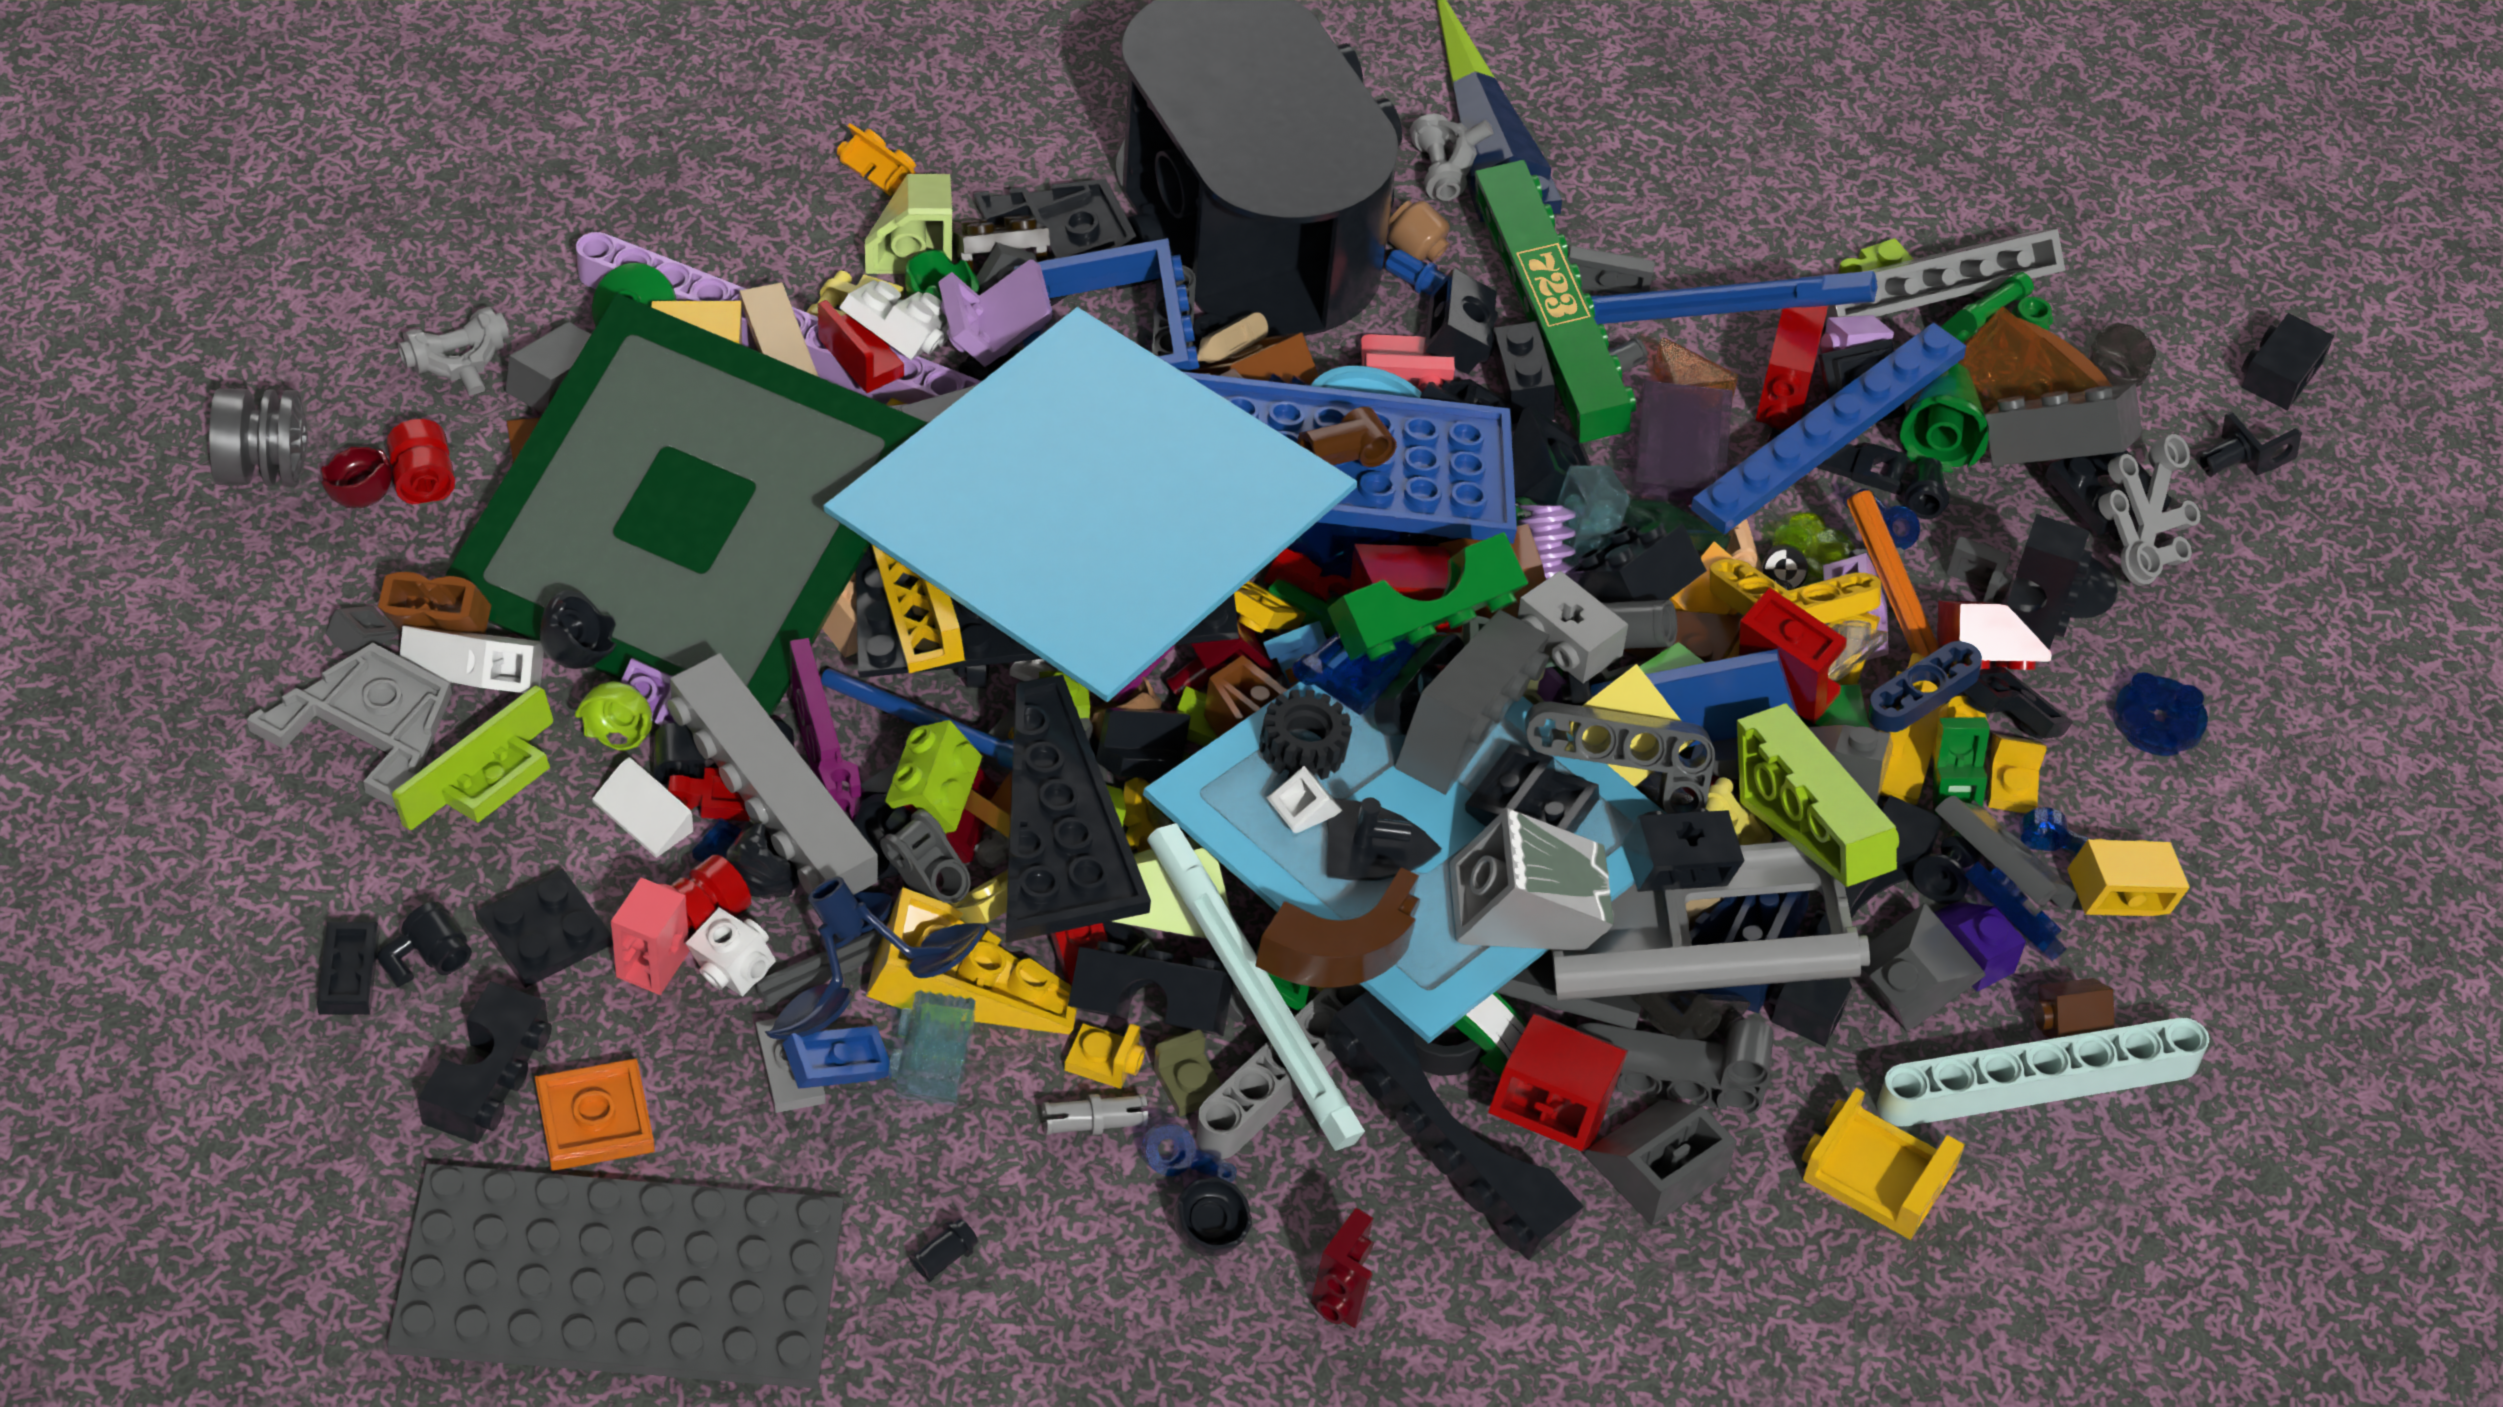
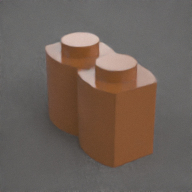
M395 572L386 575L378 608L401 631L403 625L484 635L492 606L476 585L466 579L445 576L429 580L413 572Z

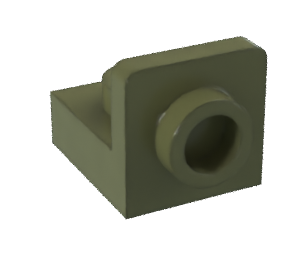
M1201 1030L1187 1034H1174L1155 1047L1154 1072L1178 1117L1199 1110L1203 1102L1221 1086L1219 1079L1204 1054L1206 1038Z

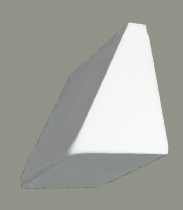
M1305 766L1267 797L1268 801L1295 834L1335 817L1342 811L1320 781Z

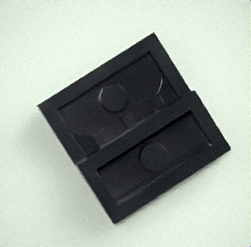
M1510 744L1465 803V811L1486 827L1506 808L1575 833L1600 799L1599 784L1556 772L1553 756Z

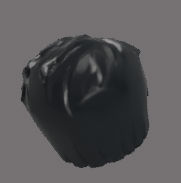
M746 823L728 849L726 860L743 877L751 896L770 900L771 898L776 899L792 895L793 890L798 887L800 882L797 874L798 870L796 868L791 870L787 859L778 856L772 842L764 836V824Z

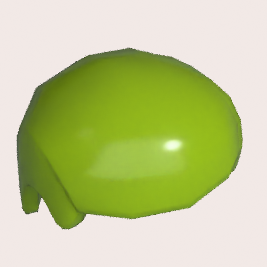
M615 681L599 684L583 698L575 711L576 718L582 717L585 737L596 738L604 745L622 752L640 746L652 727V712L646 698L635 687ZM609 733H620L628 738L627 743L611 744L606 735Z

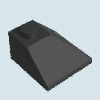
M1926 903L1920 905L1869 943L1870 965L1861 966L1860 975L1905 1031L1918 1026L1986 976L1982 968Z

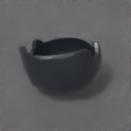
M1218 1177L1191 1182L1179 1195L1173 1212L1176 1234L1188 1249L1203 1256H1221L1233 1251L1241 1245L1252 1226V1216L1247 1198L1235 1184ZM1223 1228L1221 1231L1217 1233H1207L1203 1231Z

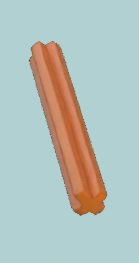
M1866 490L1856 493L1847 499V504L1912 654L1918 653L1927 657L1940 649L1872 492Z

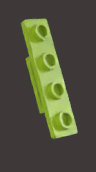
M537 685L533 686L394 790L392 797L402 826L413 830L446 804L479 823L550 769L546 754L528 744L530 740L553 723V716L545 690Z

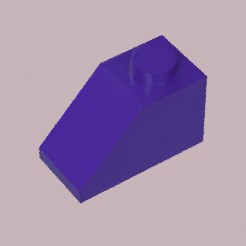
M1956 902L1933 912L1985 972L1986 976L1972 985L1976 992L2015 973L2026 940L1997 907Z

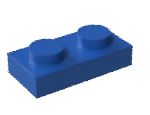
M877 1026L818 1031L805 1037L793 1033L782 1043L798 1089L875 1081L887 1077L893 1071Z

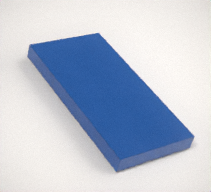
M1778 649L1645 674L1681 721L1701 726L1707 731L1711 742L1736 738L1738 719L1785 703L1798 716ZM1613 681L1591 685V698ZM1696 740L1695 742H1693V743H1692L1691 745H1689L1688 747L1695 746V745L1702 744V743Z

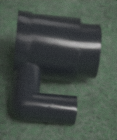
M429 902L416 908L407 916L402 924V934L378 952L377 960L396 987H400L414 979V975L402 960L412 950L415 949L429 967L434 968L440 975H449L465 966L472 955V950L467 944L466 935L449 915L446 907L440 902Z

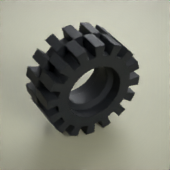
M1292 690L1289 693L1288 699L1284 694L1276 697L1275 704L1272 702L1269 704L1263 721L1259 747L1260 752H1264L1263 759L1267 764L1275 761L1273 768L1275 772L1281 774L1284 769L1289 770V779L1305 766L1313 775L1317 773L1319 778L1323 780L1329 777L1330 771L1335 774L1340 769L1341 763H1344L1352 726H1349L1351 720L1349 714H1342L1343 706L1338 701L1332 706L1329 705L1331 696L1323 693L1321 699L1314 698V690H1306L1305 697H1300L1298 690ZM1297 729L1308 730L1317 734L1322 740L1315 742L1303 741L1291 735L1289 731Z

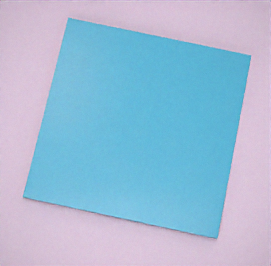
M1076 307L824 505V512L1108 702L1357 488V480L1079 307Z

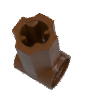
M1367 406L1353 409L1346 414L1339 424L1300 432L1297 444L1332 466L1359 459L1363 466L1368 468L1377 467L1388 461L1397 448V442L1375 411Z

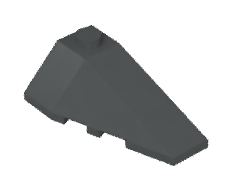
M1833 725L1808 727L1877 805L1893 749L1891 734L1875 731L1863 726ZM1738 737L1712 742L1715 750L1712 775L1739 780ZM1703 744L1695 745L1691 759L1698 757L1702 753Z

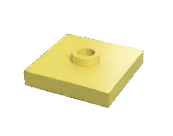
M1637 664L1582 705L1589 708L1681 721ZM1570 721V732H1566H1568L1573 737L1572 726L1574 722ZM1599 725L1591 726L1584 732L1582 739L1591 745L1600 744L1607 738L1608 730ZM1640 733L1632 739L1630 747L1638 752H1646L1654 746L1656 737L1649 733ZM1696 740L1685 742L1680 747L1678 754ZM1607 764L1634 787L1656 772Z

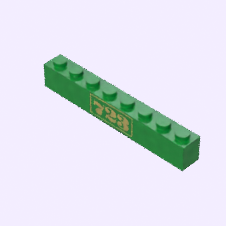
M1525 160L1475 171L1477 205L1527 322L1537 321L1556 390L1579 443L1629 432L1631 413L1636 412V400L1633 390L1630 386L1624 387L1620 361L1616 354L1610 355L1608 351V336L1604 325L1596 324L1593 300L1589 293L1583 294L1581 290L1582 282L1579 268L1576 263L1570 264L1568 260V247L1563 233L1557 234L1555 231L1554 213L1550 204H1543L1542 188L1538 176L1530 174Z

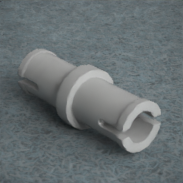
M1088 1094L1086 1100L1055 1103L1043 1102L1042 1118L1063 1117V1119L1046 1120V1122L1042 1123L1045 1135L1090 1130L1091 1135H1100L1103 1133V1129L1132 1126L1146 1127L1148 1124V1111L1128 1113L1126 1110L1142 1109L1147 1106L1145 1094L1101 1098L1099 1094Z

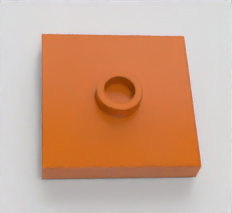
M637 1058L535 1076L551 1171L655 1152L654 1138Z

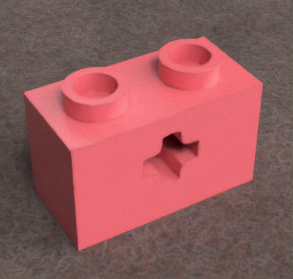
M641 877L611 920L616 977L661 995L690 952L686 945V942L689 940L686 896L670 885L656 884Z

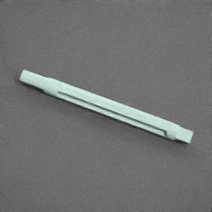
M1175 823L1157 828L1147 839L1149 845L1184 903L1194 915L1291 1075L1335 1151L1354 1145L1365 1130L1340 1089L1336 1087L1267 972L1255 966L1257 960L1255 952L1220 897L1219 891L1180 827Z

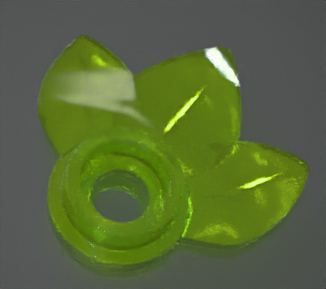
M1809 512L1798 513L1792 516L1788 525L1778 527L1772 537V548L1780 544H1790L1799 548L1806 557L1808 573L1820 579H1824L1823 565L1847 559L1849 553L1856 550L1854 543L1846 534L1834 528L1826 529L1824 518Z

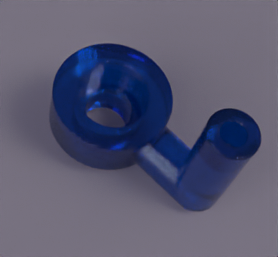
M1860 489L1847 493L1843 498V504L1849 508L1847 504L1848 498L1869 489ZM1873 494L1896 548L1901 547L1905 550L1913 546L1920 535V522L1916 514L1904 506L1888 508ZM1896 520L1902 521L1905 525V533L1902 536L1896 535L1893 530V524Z
M2049 807L2035 808L2023 815L2019 822L2021 841L2032 850L2056 851L2060 848L2074 851L2076 857L2086 841L2090 839L2087 836L2068 830L2066 816L2059 810Z
M1169 1122L1157 1124L1143 1138L1141 1145L1143 1159L1152 1170L1161 1175L1176 1176L1190 1168L1228 1182H1233L1237 1176V1169L1233 1164L1220 1157L1196 1149L1192 1135L1185 1128ZM1164 1139H1171L1174 1143V1150L1168 1157H1161L1158 1152V1146Z

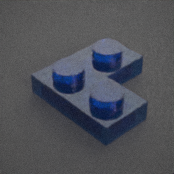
M1977 862L1964 875L2051 961L2058 958L2067 949L2056 938L2062 929L2042 910L2034 917L2022 905L2028 897L1997 866L1989 872Z

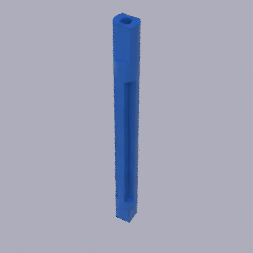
M1865 271L1800 277L1788 280L1607 296L1594 295L1591 298L1595 309L1594 319L1598 325L1794 307L1808 308L1875 302L1878 285L1875 272Z

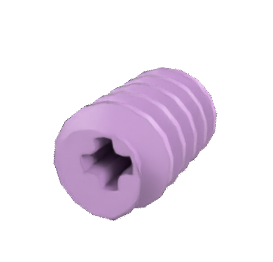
M1518 505V508L1531 512V516L1518 521V526L1529 524L1543 564L1546 580L1560 570L1566 574L1575 566L1563 562L1562 559L1574 555L1575 548L1563 544L1562 541L1575 536V529L1564 526L1563 522L1575 518L1576 512L1562 505Z

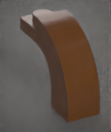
M1401 867L1379 903L1365 915L1350 920L1324 919L1284 901L1261 937L1255 966L1286 981L1322 988L1351 986L1366 982L1383 974L1393 967L1408 950L1416 921L1414 916L1420 904V898L1414 896L1419 875Z

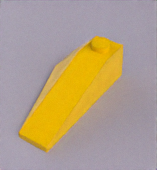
M902 887L887 927L907 945L920 947L924 939L931 933L948 926L966 923L960 920L963 913L950 904ZM989 930L985 935H982L973 950L960 963L947 972L930 978L914 977L909 970V966L914 959L906 957L883 936L874 958L866 997L915 1014L1062 1034H1071L1073 1031L1077 1011L1068 1006L1071 985L1030 958L1020 960L1000 947L999 943L1002 939Z

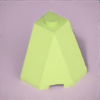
M950 174L906 175L865 239V274H905L907 261L925 250L935 249L944 251L946 256L952 261Z
M1191 836L1186 837L1230 911L1219 861ZM1149 849L1133 854L1151 899L1150 913L1112 922L1207 939L1154 851Z

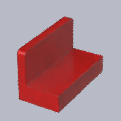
M827 300L818 303L819 340L866 394L904 377V363L883 339L848 314L841 316Z

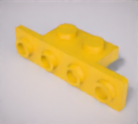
M1913 653L1908 668L1926 657ZM1918 681L1913 684L1921 692H1933L1938 689L1934 683L1929 681ZM1946 702L1901 731L1885 732L1891 734L1893 749L1880 792L1881 796L1889 798L1892 795L1912 805L1918 803L1932 755L1938 713Z

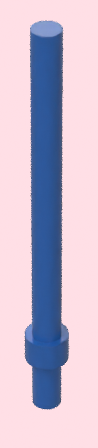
M831 668L824 671L821 677L823 686L915 725H930L951 720L977 751L996 758L1000 766L1012 770L1013 739L1000 740Z

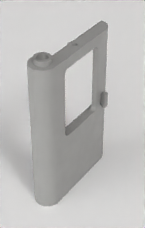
M1789 841L1740 845L1745 861L1728 886L1638 892L1636 884H1634L1611 902L1614 912V925L1585 951L1551 949L1557 1001L1860 977L1861 966L1870 965L1867 935L1858 936L1856 926L1852 925L1845 886ZM1810 890L1819 891L1823 895L1830 935L1696 946L1691 944L1685 905L1691 900Z

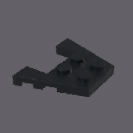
M1106 179L1052 184V190L1029 193L1026 187L1011 188L1010 195L990 196L989 191L973 194L975 204L982 218L987 219V223L1003 225L1004 217L1029 215L1031 218H1036L1037 223L1049 228L1050 245L1047 246V250L1052 259L1138 244L1137 235ZM1068 295L1049 298L1051 306Z

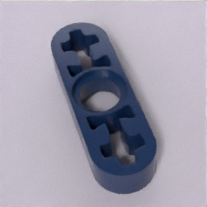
M1950 642L1878 687L1870 698L1868 717L1871 724L1884 732L1901 731L1975 684L1979 679L1982 663L1980 650L1968 642ZM1918 681H1929L1934 683L1938 689L1933 692H1921L1913 684Z

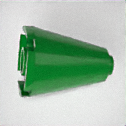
M1956 363L1921 389L1904 415L1900 426V440L1907 450V456L1916 465L1924 458H1935L1941 462L1944 472L1953 473L1951 467L1958 468L1967 465L1968 468L1976 464L1985 453L1989 440V426L1987 425L1988 422L1971 374L1966 367Z

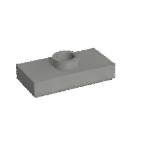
M777 1018L756 1022V1033L775 1113L826 1104L823 1086L798 1089L782 1044L786 1039H773L765 1033V1031H770L773 1028Z

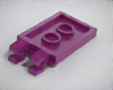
M809 638L790 641L791 701L810 768L842 810L849 813V819L853 823L859 808L858 797L861 796L858 765L842 759L840 745ZM842 781L849 783V792L842 789Z

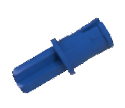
M1393 250L1385 263L1387 271L1415 286V292L1418 294L1423 291L1430 295L1447 276L1437 270L1436 264L1432 262L1425 264L1402 250Z

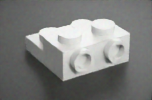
M872 280L849 293L839 307L910 360L924 352L928 355L931 354L937 345L942 347L949 339L947 335L949 325L947 317L940 306L941 300L930 293L922 294L918 291L910 297L901 300V293L895 287L884 281L877 282Z

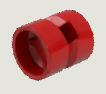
M411 419L394 427L387 436L386 445L393 468L392 475L395 490L399 498L412 505L447 498L455 488V476L452 462L449 458L450 452L446 434L442 426L435 421L427 419Z
M711 855L693 868L689 873V879L679 878L670 885L686 896L689 939L719 907L732 916L737 917L752 904L751 894L743 877L729 861L719 855Z

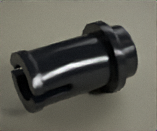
M960 1218L955 1222L948 1220L943 1224L944 1231L918 1251L909 1255L912 1266L929 1283L936 1275L962 1255L969 1257L973 1254V1247L978 1244V1239L972 1228Z

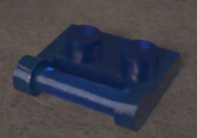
M1336 631L1312 654H1304L1295 661L1292 670L1295 677L1301 683L1309 686L1315 684L1361 715L1379 698L1418 649L1402 640L1394 643L1397 650L1380 659L1370 662L1368 656L1364 655L1350 661L1348 656L1333 669L1328 664L1345 650Z

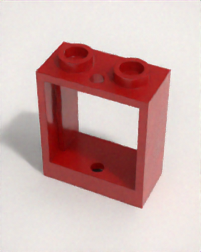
M1828 306L1782 308L1755 421L1767 423L1772 428L1785 429L1801 419Z

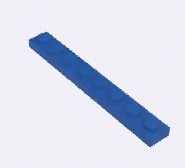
M1933 322L1693 497L1691 510L1725 535L1962 360L1965 356L1966 345Z

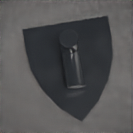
M1368 797L1363 799L1362 802L1333 798L1342 811L1335 817L1328 819L1327 878L1377 881L1396 876L1401 867L1409 871L1422 867L1442 850L1423 829L1403 816L1382 808L1380 802L1375 798Z

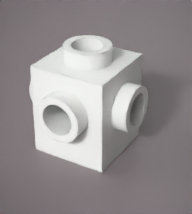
M720 907L686 942L687 947L701 967L699 969L700 973L711 985L719 990L727 986L742 997L756 982L766 975L768 969L776 962L766 944L769 936L757 923L751 919H746L742 922Z

